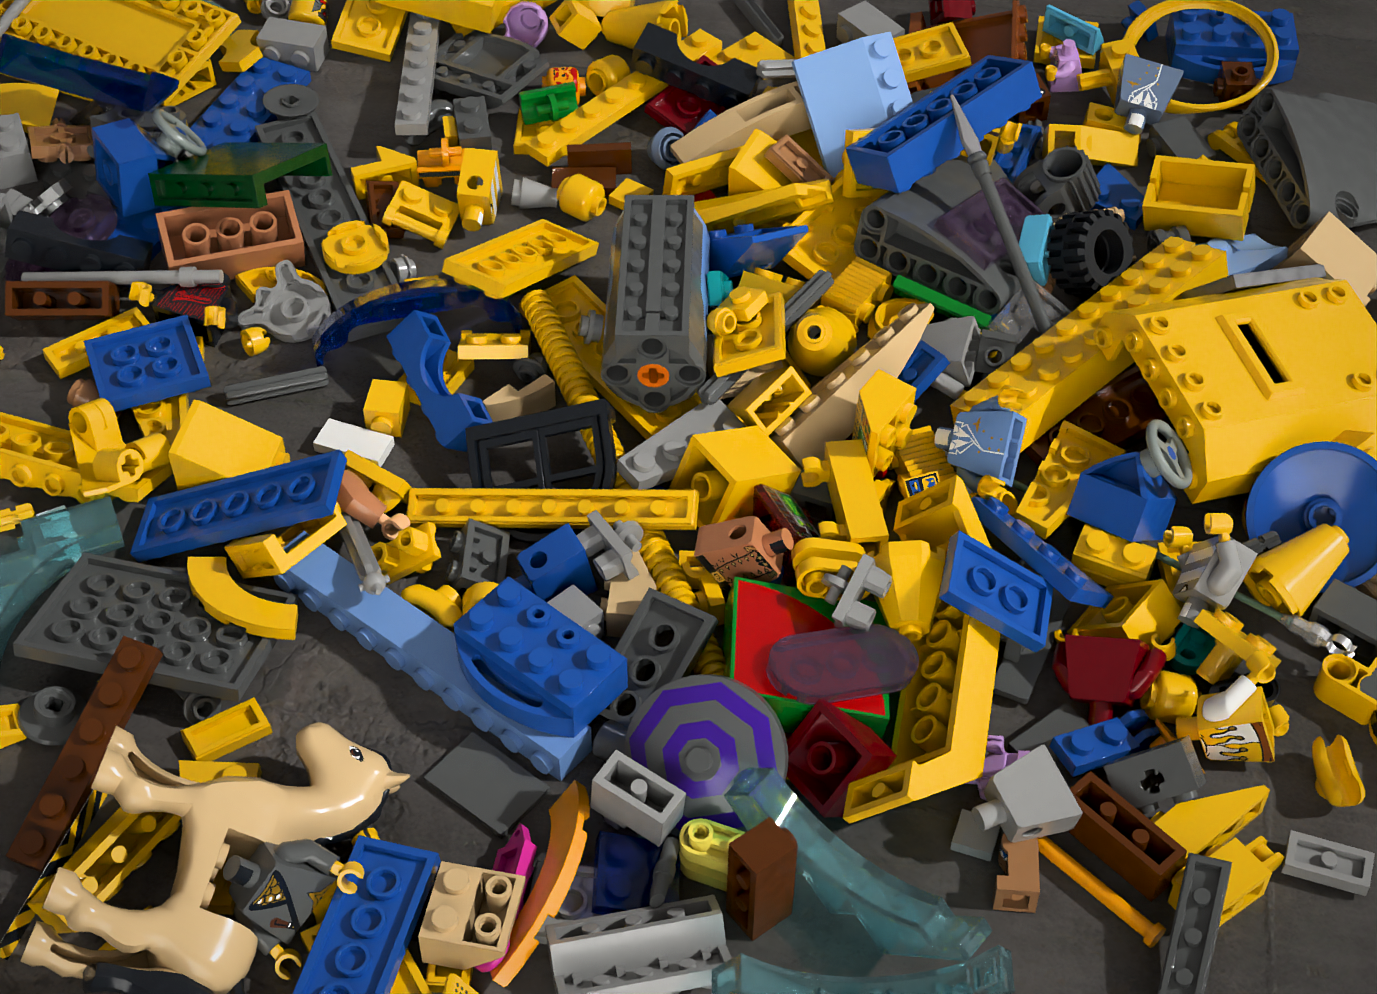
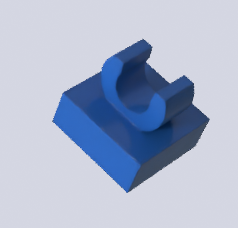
M1139 0L1128 5L1130 16L1121 21L1126 30L1136 17L1147 10ZM1156 21L1142 35L1147 42L1158 37Z

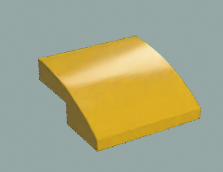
M29 83L0 84V115L19 113L23 130L28 133L27 127L50 126L60 89Z

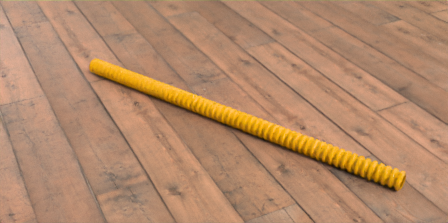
M540 289L528 292L521 300V309L538 341L539 347L556 379L567 406L599 400L549 294L545 290ZM592 428L579 430L596 465ZM613 430L618 462V459L625 455V451L621 446L619 438H617L615 430ZM617 472L614 489H633ZM643 529V537L640 541L642 547L639 553L656 584V590L697 609H701L690 584L687 583V578L683 574L677 557L674 556V551L670 547L664 531ZM712 634L693 669L695 675L716 674L723 676L726 661L721 648L718 647L719 645L716 638H714V634ZM784 784L775 805L763 818L771 817L780 828L792 826L801 814L799 808L795 806V800L790 795L788 786Z

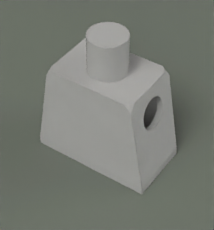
M1045 744L994 774L984 789V795L988 802L972 808L974 821L981 831L1000 825L1007 839L1013 843L1074 829L1083 814Z

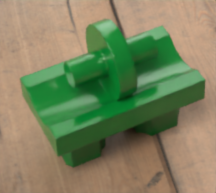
M574 82L518 92L524 125L548 120L552 122L558 121L559 118H563L578 109Z

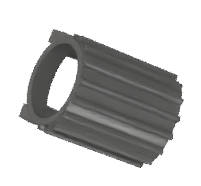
M1067 145L1066 147L1051 151L1044 159L1037 161L1021 172L1013 184L1024 205L1032 207L1030 215L1048 214L1051 208L1054 212L1050 214L1053 223H1056L1059 217H1063L1064 213L1089 211L1099 201L1098 196L1101 194L1100 183L1089 157L1085 155L1083 149L1078 150L1077 146L1073 148ZM1037 180L1040 182V187L1030 189L1033 182Z

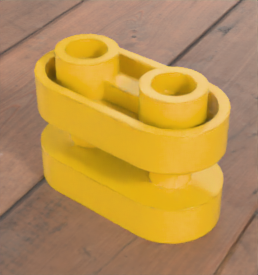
M813 537L798 541L791 550V559L798 590L805 596L825 599L830 588L821 582L824 574L829 573L836 576L841 565H845L852 569L847 580L849 582L863 553L866 554L864 548L854 542ZM865 591L862 599L866 598L870 592ZM842 594L839 595L837 600L840 601Z

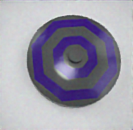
M697 674L682 677L663 685L653 692L638 708L628 727L624 743V755L686 792L683 817L671 831L676 836L680 835L682 827L687 822L698 818L708 819L741 831L750 829L773 808L783 790L787 777L788 745L783 727L776 713L768 702L754 689L726 676Z

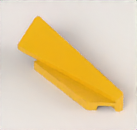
M821 179L694 202V208L706 224L708 231L726 229L727 234L734 233L733 226L753 223L755 227L833 202L834 199L830 180Z

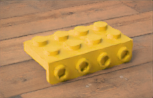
M844 169L836 175L832 182L833 202L799 212L794 222L791 224L786 222L782 226H808L807 234L782 259L808 280L819 270L829 271L834 280L842 271L844 272L845 267L847 268L852 263V260H855L854 242L861 213L864 208L881 197L849 198L842 196Z

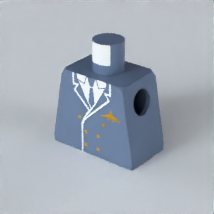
M1130 54L1125 55L1118 75L1114 111L1117 115L1127 117L1124 129L1127 132L1141 134L1145 123L1150 125L1159 123L1179 85L1184 71Z

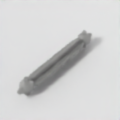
M341 510L347 525L339 530L356 572L360 580L363 581L361 584H358L360 592L366 591L371 595H380L384 591L386 583L390 582V578L388 575H382L381 568L360 522Z

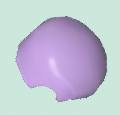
M522 1L512 5L503 19L506 30L504 36L520 40L534 48L546 38L549 23L546 12L535 2Z

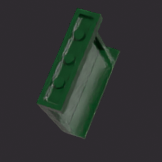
M224 142L207 149V153L204 156L192 155L150 172L148 176L155 206L261 208L268 205L264 183L280 176H332L327 143Z

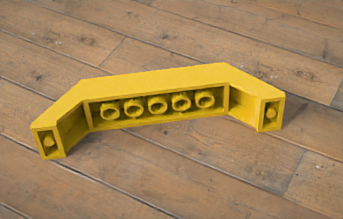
M958 475L898 502L893 531L900 536L901 541L923 540L929 543L930 551L937 553V547L944 549L946 559L949 539L960 530L991 548L966 486ZM940 599L931 631L923 635L921 639L908 643L891 750L897 757L887 770L849 783L843 819L849 824L983 776L1001 633Z

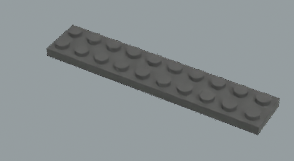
M316 111L298 118H285L255 126L259 143H327L332 176H280L276 178V181L281 191L289 190L304 244L320 280L324 283L325 291L348 342L393 330L412 311L387 259L378 268L367 273L355 275L333 270L324 261L321 243L323 239L325 240L328 237L327 232L331 228L343 222L355 220L365 221V225L370 224Z

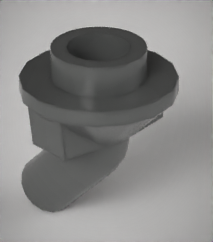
M542 351L534 352L528 358L517 359L513 364V370L518 378L528 384L544 374L547 375L548 363Z
M173 689L184 700L181 711L186 720L193 725L221 711L222 704L220 698Z

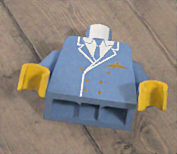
M1008 385L1003 386L998 395L974 405L969 412L958 413L954 429L939 427L935 434V447L949 450L947 461L949 464L957 467L956 473L963 480L964 484L972 492L987 499L994 497L999 500L995 496L997 488L1000 485L1009 487L1013 485L1027 419L1009 410H1022V404L1016 403L1019 393H1023L1022 388Z

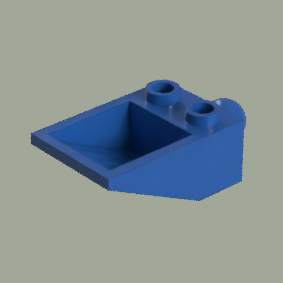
M753 223L733 226L734 233L727 234L726 229L708 231L710 237L709 271H722L731 278L742 275L743 270L753 273L755 267L764 270L774 268L807 234L808 226L798 225L754 229Z

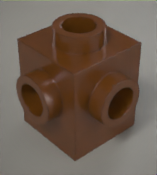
M1221 61L1218 77L1215 78L1213 84L1214 97H1218L1219 103L1246 94L1259 82L1260 79L1256 78L1253 63ZM1256 96L1242 104L1227 109L1246 110Z

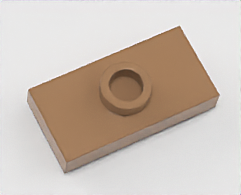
M787 134L770 147L764 155L792 183H804L821 179H829L831 183L834 179Z

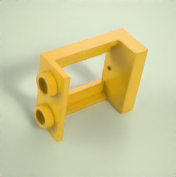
M336 501L333 515L294 524L277 538L274 534L234 539L224 548L243 579L281 575L341 530L347 523L341 514V507ZM305 531L310 534L285 553L283 548L300 533Z

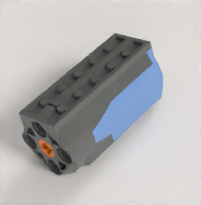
M625 195L624 210L614 224L611 239L601 378L617 397L633 405L640 406L649 413H661L667 410L669 406H675L690 399L703 385L706 378L707 273L710 261V237L706 224L694 208V195Z

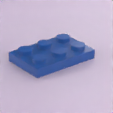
M958 530L949 539L939 599L1035 653L1045 647L1054 587L1042 577Z

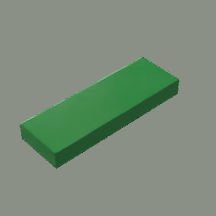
M899 274L893 283L896 295L902 298L906 297L931 303L935 308L933 312L947 318L974 316L978 328L981 329V333L982 329L988 330L991 325L992 316Z

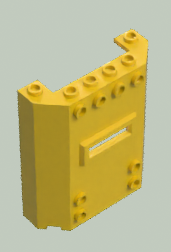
M1312 277L1232 292L1108 311L1104 313L1093 334L1097 346L1101 348L1108 362L1115 361L1125 344L1127 351L1139 367L1143 378L1148 382L1157 397L1159 405L1166 412L1177 435L1188 449L1193 477L1190 486L1183 490L1192 504L1250 492L1256 477L1262 469L1276 456L1295 446L1311 442H1331L1345 430L1373 432L1377 436V324L1347 280H1325ZM1247 324L1284 382H1273L1238 325Z

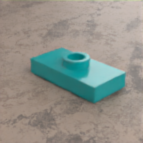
M708 271L707 273L708 304L713 309L718 308L733 290L732 280H729V277L722 271Z

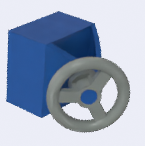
M155 109L151 114L154 123L163 132L157 139L130 118L92 127L96 180L123 217L161 207L155 206L148 173L175 163L176 157L183 149L199 157L207 153V148L203 141L182 121L164 110Z
M1154 419L1146 427V443L1148 448L1140 452H1132L1109 458L1081 472L1067 515L1131 542L1163 540V533L1167 529L1177 501L1176 495L1167 482L1177 489H1185L1190 486L1193 477L1190 458L1177 433L1166 422ZM1157 431L1167 439L1166 443L1157 437Z

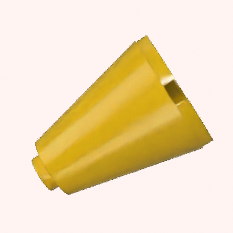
M664 0L609 11L602 19L601 26L603 29L601 31L607 41L634 49L635 44L649 22L676 33L677 43H679L682 37H687L688 19L684 6L677 4L678 0Z
M826 307L808 310L791 327L788 335V349L792 360L801 370L814 376L825 377L854 354L857 346V336L851 321L841 312ZM821 333L819 338L813 339L815 335Z
M1321 524L1256 556L1243 582L1256 601L1268 607L1272 606L1275 610L1284 614L1283 619L1280 621L1281 623L1286 624L1289 617L1300 619L1349 553L1347 545L1349 538L1340 527Z

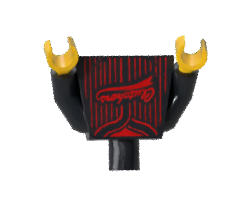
M224 272L223 283L198 284L196 287H181L180 284H173L162 290H156L144 282L135 281L131 284L129 299L138 300L139 304L144 307L152 306L156 322L187 314L195 337L203 336L205 345L215 347L225 328L233 329L238 324L237 303L233 300L229 287L231 280Z

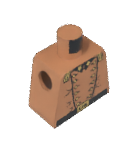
M747 516L699 527L694 556L729 594L735 576L768 583L777 579L781 574L783 554L793 549L794 541L787 528L770 532L758 517Z

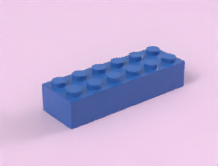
M987 55L846 147L845 149L857 183L893 191L894 193H902L909 190L912 184L920 178L933 174L936 168L944 162L957 158L960 152L964 150V147L961 144L950 95H954L979 142L984 139V135L993 129L1006 125L1007 120L1017 113L1028 110L1032 103L1042 97L1033 62Z

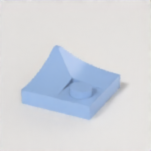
M1255 233L1244 235L1243 241L1212 239L1207 243H1202L1212 248L1226 251L1228 276L1270 270L1285 260L1288 253L1286 246L1281 247L1267 243Z

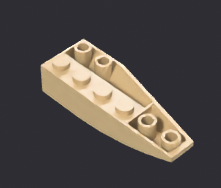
M797 81L757 95L726 110L671 144L670 151L679 163L683 164L743 146L754 129L763 131L774 140L781 139L786 134L790 136L812 129Z
M911 303L905 306L897 314L898 318L879 330L870 341L809 390L812 394L768 436L801 471L803 469L802 459L816 457L824 460L825 442L844 441L853 433L859 391L878 369L898 378L919 343L935 309L931 303L917 305Z

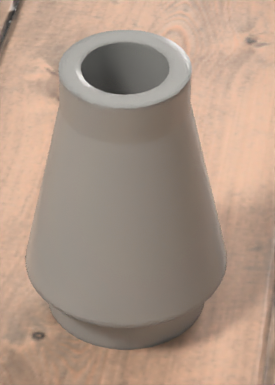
M522 177V180L514 179L511 205L519 206V209L556 208L558 188H552Z

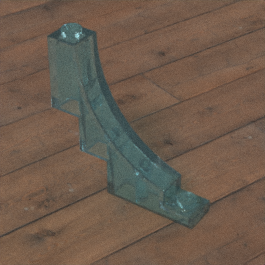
M749 767L741 771L734 778L735 784L724 795L748 831L768 817H771L780 828L785 827L794 835L798 844L796 874H803L829 913L856 915L882 954L968 961L993 931L984 917L954 915L943 897L923 891L894 877L850 848L814 816L789 788L775 768Z

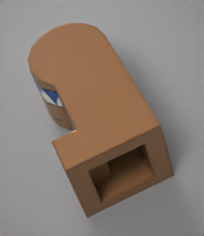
M1004 833L998 855L999 866L1004 871V875H996L993 891V910L1035 913L1040 894L1038 840L1034 838L1013 843L1007 839Z

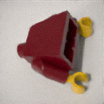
M1073 628L1072 635L1065 634L1064 638L1062 631L1059 629L1054 632L1057 645L1052 669L1063 691L1069 694L1070 699L1080 703H1089L1088 723L1094 725L1112 719L1113 705L1133 707L1135 700L1144 696L1159 676L1166 661H1170L1175 657V638L1172 637L1167 645H1160V634H1153L1151 637L1152 649L1149 650V645L1138 639L1079 635L1076 628Z

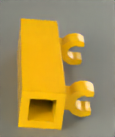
M862 439L825 442L824 460L816 457L802 459L804 472L801 473V480L803 486L815 487L822 482H827L837 523L833 521L818 523L820 537L817 538L854 542L861 545L866 554L874 550L875 557L881 553V546L888 542L889 533Z

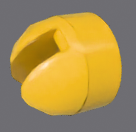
M250 327L241 331V343L249 356L260 354L269 347L270 338H264V335L267 334L265 329Z

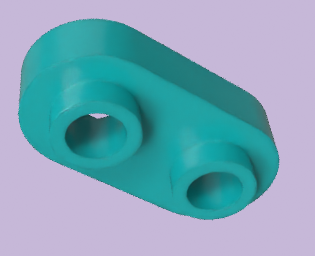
M1183 624L1174 637L1176 655L1168 663L1175 671L1181 674H1197L1195 671L1217 644L1214 641L1215 638L1201 627L1194 628Z

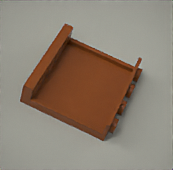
M1013 0L1011 11L952 21L970 55L971 65L909 82L907 85L910 94L939 87L987 55L1027 60V51L1024 43L1028 40L1025 23H1028L1026 5H1020L1019 0ZM922 11L910 13L909 34L946 23L926 26Z

